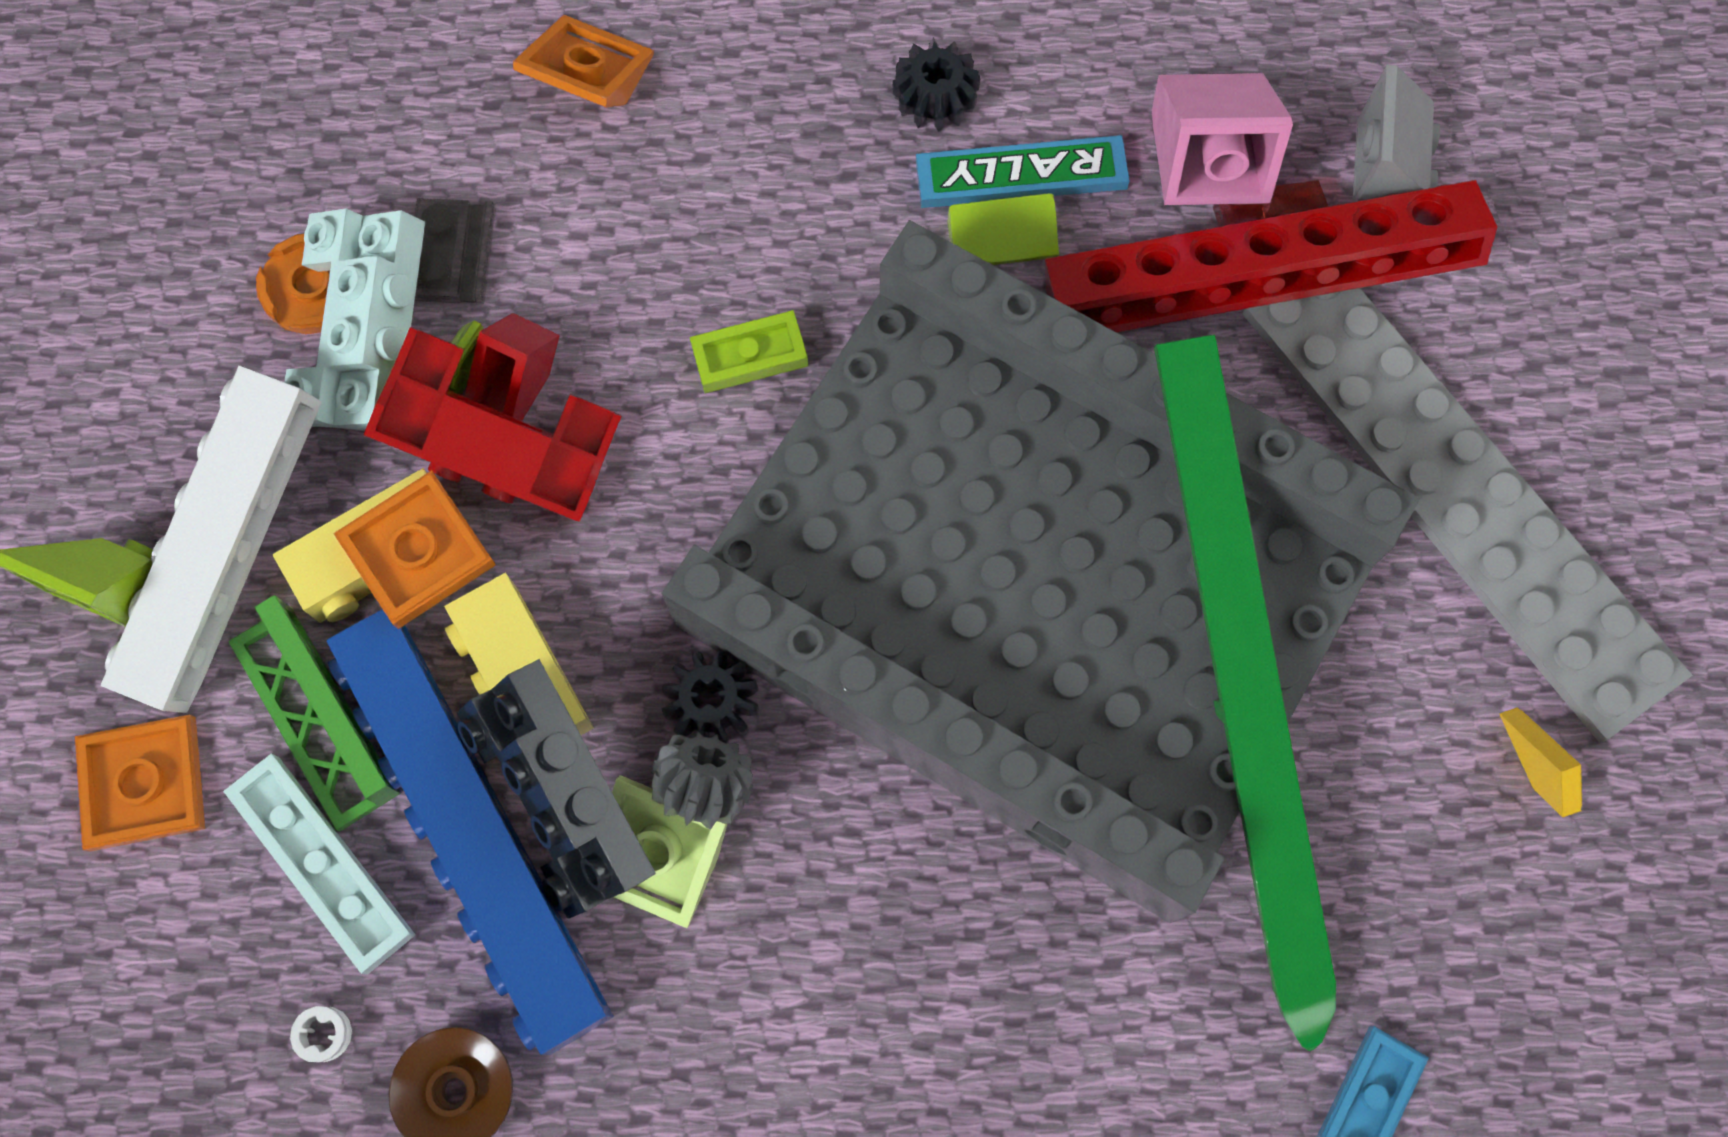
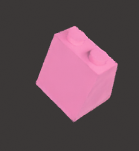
M1263 73L1158 75L1152 107V120L1164 205L1271 203L1293 122L1289 112Z

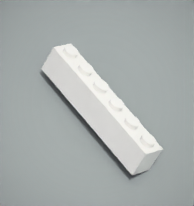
M238 366L234 378L226 383L221 392V408L211 430L202 437L197 450L198 461L189 482L182 486L176 496L174 504L175 514L166 535L159 539L153 549L151 557L153 565L144 586L134 595L130 602L128 610L130 618L121 639L111 648L105 662L106 673L100 686L162 711L188 712L205 678L322 401L298 387Z

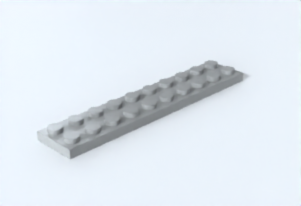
M1361 288L1244 309L1242 315L1376 475L1420 498L1411 515L1412 519L1599 743L1610 739L1693 676Z

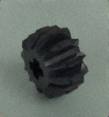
M934 37L929 43L927 50L913 43L912 48L909 50V58L899 57V62L896 64L895 80L892 82V94L895 96V99L899 100L898 109L901 112V116L914 114V123H916L917 128L921 127L927 121V118L934 119V126L938 132L944 126L945 117L959 126L964 118V111L972 112L977 103L976 92L980 88L979 71L973 69L974 60L971 53L958 55V47L955 41L946 49L939 48Z
M719 650L713 656L711 665H706V661L700 651L693 653L692 660L696 668L690 672L684 665L675 664L672 670L682 683L663 684V694L675 701L663 707L662 712L667 720L679 719L673 730L676 735L686 737L695 729L703 737L709 738L710 732H714L715 735L718 734L719 741L728 744L729 738L724 729L730 725L742 736L748 733L747 724L738 715H758V704L746 698L758 692L759 688L755 679L741 680L747 671L746 664L743 661L739 660L726 669L727 656L724 651ZM719 689L723 690L718 693L722 701L718 708L715 709L710 704L705 705L702 709L698 708L703 705L699 698V694L702 691L706 690L714 694Z

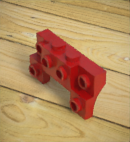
M411 326L363 435L429 461L428 470H432L434 474L445 479L460 482L462 475L481 482L483 483L481 491L497 500L512 504L516 496L580 522L622 417L621 414L570 393L555 430L551 433L449 391L465 349Z

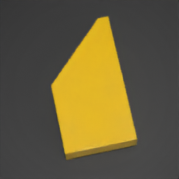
M1518 707L1499 713L1532 788L1562 818L1580 812L1582 806L1581 764Z

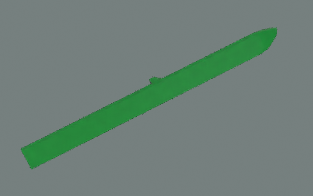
M1214 334L1156 344L1154 351L1219 700H1214L1216 716L1224 723L1272 987L1282 1016L1301 1046L1307 1051H1312L1323 1042L1335 1013L1336 980L1216 336Z

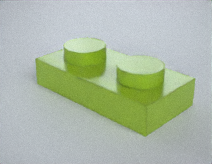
M794 310L689 337L705 394L809 366L808 356Z

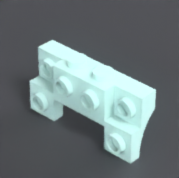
M345 208L309 214L308 225L304 233L305 245L302 266L317 272L330 271L316 367L286 369L284 383L298 387L322 401L312 427H333L365 431L376 402L411 327L425 221L402 210L362 216Z

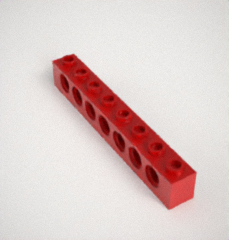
M1472 180L1045 259L1046 293L1048 296L1114 332H1121L1484 266L1488 264L1498 226L1477 181Z

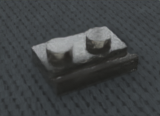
M417 198L414 217L425 221L414 301L484 304L496 213L493 201H485L484 205L471 204L469 200Z

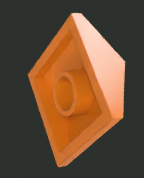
M563 15L513 61V70L601 106L614 107L627 104L652 59L654 50ZM567 31H569V32H571V33H574V34H576V35H579V36H581V37H584V38H586V39H589V40H591V41H594V42H596V43H599V44H601V45H604V46H606V47H609V48H611V49H614V50H616V51H619V52H621V53H624V54H626V55H629V56H631V57H634V58H633V59L627 58V57H625V56H622V55H620V54H617V53H615V52H612V51H610V50H607V49H605V48H602V47H600V46H597V45H595V44H592V43H590V42H587V41H585V40H582V39H580V38H577V37H575V36H572V35H570V34H567Z

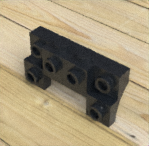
M540 659L509 673L491 690L472 698L457 712L461 720L458 722V731L465 746L472 753L478 752L484 764L498 757L502 764L504 778L513 792L520 797L531 818V826L537 839L548 849L553 858L552 861L540 867L545 876L542 885L552 906L558 911L563 910L567 919L587 912L603 901L630 890L656 874Z

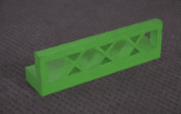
M273 595L255 606L262 621L228 642L337 831L341 832L401 793L398 789L395 790L384 776L378 759H380L370 740L360 729L352 709L295 612L288 604L276 595ZM270 634L282 654L278 668L258 665L248 646ZM263 673L275 676L272 689ZM286 678L297 680L309 700L305 715L284 711L279 703ZM290 720L302 722L299 736ZM312 725L323 726L335 745L336 751L332 762L313 759L309 755L306 745ZM317 767L330 769L326 783ZM340 772L351 774L365 797L363 801L344 813L333 796Z

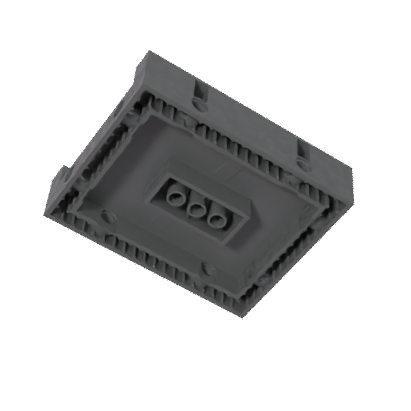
M909 220L880 263L879 295L709 552L695 544L692 546L661 594L677 628L716 651H724L727 658L732 661H743L750 672L1168 923H1172L1196 913L1225 857L1217 852L1237 818L1240 809L1224 723L1216 716L1214 700H1219L1155 353ZM1226 393L1287 722H1289L1373 566L1394 548L1420 498Z

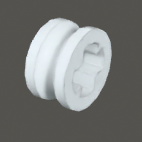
M315 1006L305 1010L296 1018L291 1027L290 1040L293 1050L300 1058L308 1062H328L338 1058L346 1051L351 1041L352 1028L350 1020L342 1011L334 1007ZM316 1019L320 1023L334 1024L336 1032L335 1035L328 1036V1039L333 1041L328 1049H325L322 1045H309L307 1035L308 1033L315 1032L314 1029L310 1028V1025Z

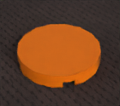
M297 234L276 244L267 254L270 259L265 263L263 269L260 266L256 276L257 298L270 319L285 330L305 335L321 333L330 271L317 272L302 266L305 245L304 234Z

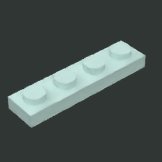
M271 753L223 791L361 974L368 975L416 935L278 756Z

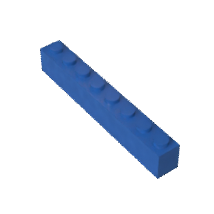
M382 609L327 639L326 642L335 657L328 661L329 669L339 686L344 691L351 688L360 706L353 710V715L360 729L369 740L377 738L385 754L384 757L378 759V762L390 785L395 790L400 787L403 788L411 804L410 807L404 809L405 816L418 838L423 840L428 837L437 854V857L430 861L433 871L444 889L449 891L454 888L462 902L464 909L457 912L459 921L473 943L482 941L492 960L485 964L486 973L500 996L509 993L519 1015L512 1018L513 1025L528 1050L537 1047L540 1055H551L613 1018L614 1015L558 910L548 900L543 889L542 880L475 754L469 751L462 741L458 731V722L406 625L397 629Z

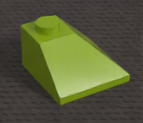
M104 538L0 549V567L49 594L126 627L130 618L128 614L130 602L134 595L143 588L153 565L151 561L153 549L131 539H128L124 547Z

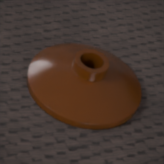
M443 1028L419 1038L408 1047L397 1062L389 1085L390 1112L397 1129L403 1137H492L505 1121L513 1097L512 1073L501 1049L490 1038L466 1028ZM454 1078L461 1079L466 1086L465 1097L458 1103L451 1102L445 1093L447 1084Z

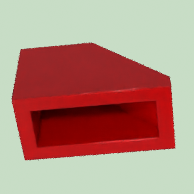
M511 313L479 331L464 397L523 421L550 376L560 335L515 313Z

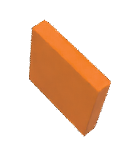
M432 470L333 533L383 611L397 629H400L496 566Z
M189 714L75 736L82 850L90 852L205 829L196 717Z

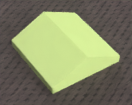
M620 775L616 779L612 793L656 872L655 875L636 886L681 904L683 907L682 909L634 888L614 896V898L688 928L718 860L727 824L717 821L711 830L706 828L701 822L692 821L686 826L683 817L679 815H664V804H659L652 800V788Z

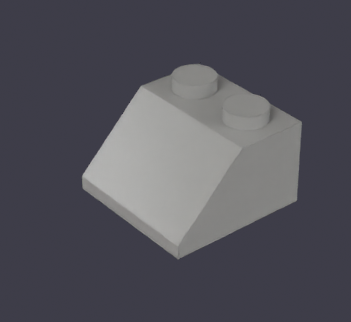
M1396 65L1385 66L1357 119L1352 202L1434 188L1438 185V171L1431 170L1432 156L1436 152L1440 138V125L1433 123L1434 101Z

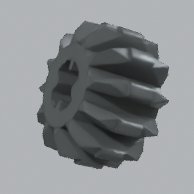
M693 730L689 738L682 735H673L668 745L661 746L659 755H656L651 771V774H653L651 782L653 789L652 800L659 804H664V815H679L683 817L686 826L692 821L701 822L706 828L711 830L717 821L723 824H732L735 816L742 812L744 804L748 803L752 792V759L746 755L739 754V744H725L719 741L718 734L708 738Z

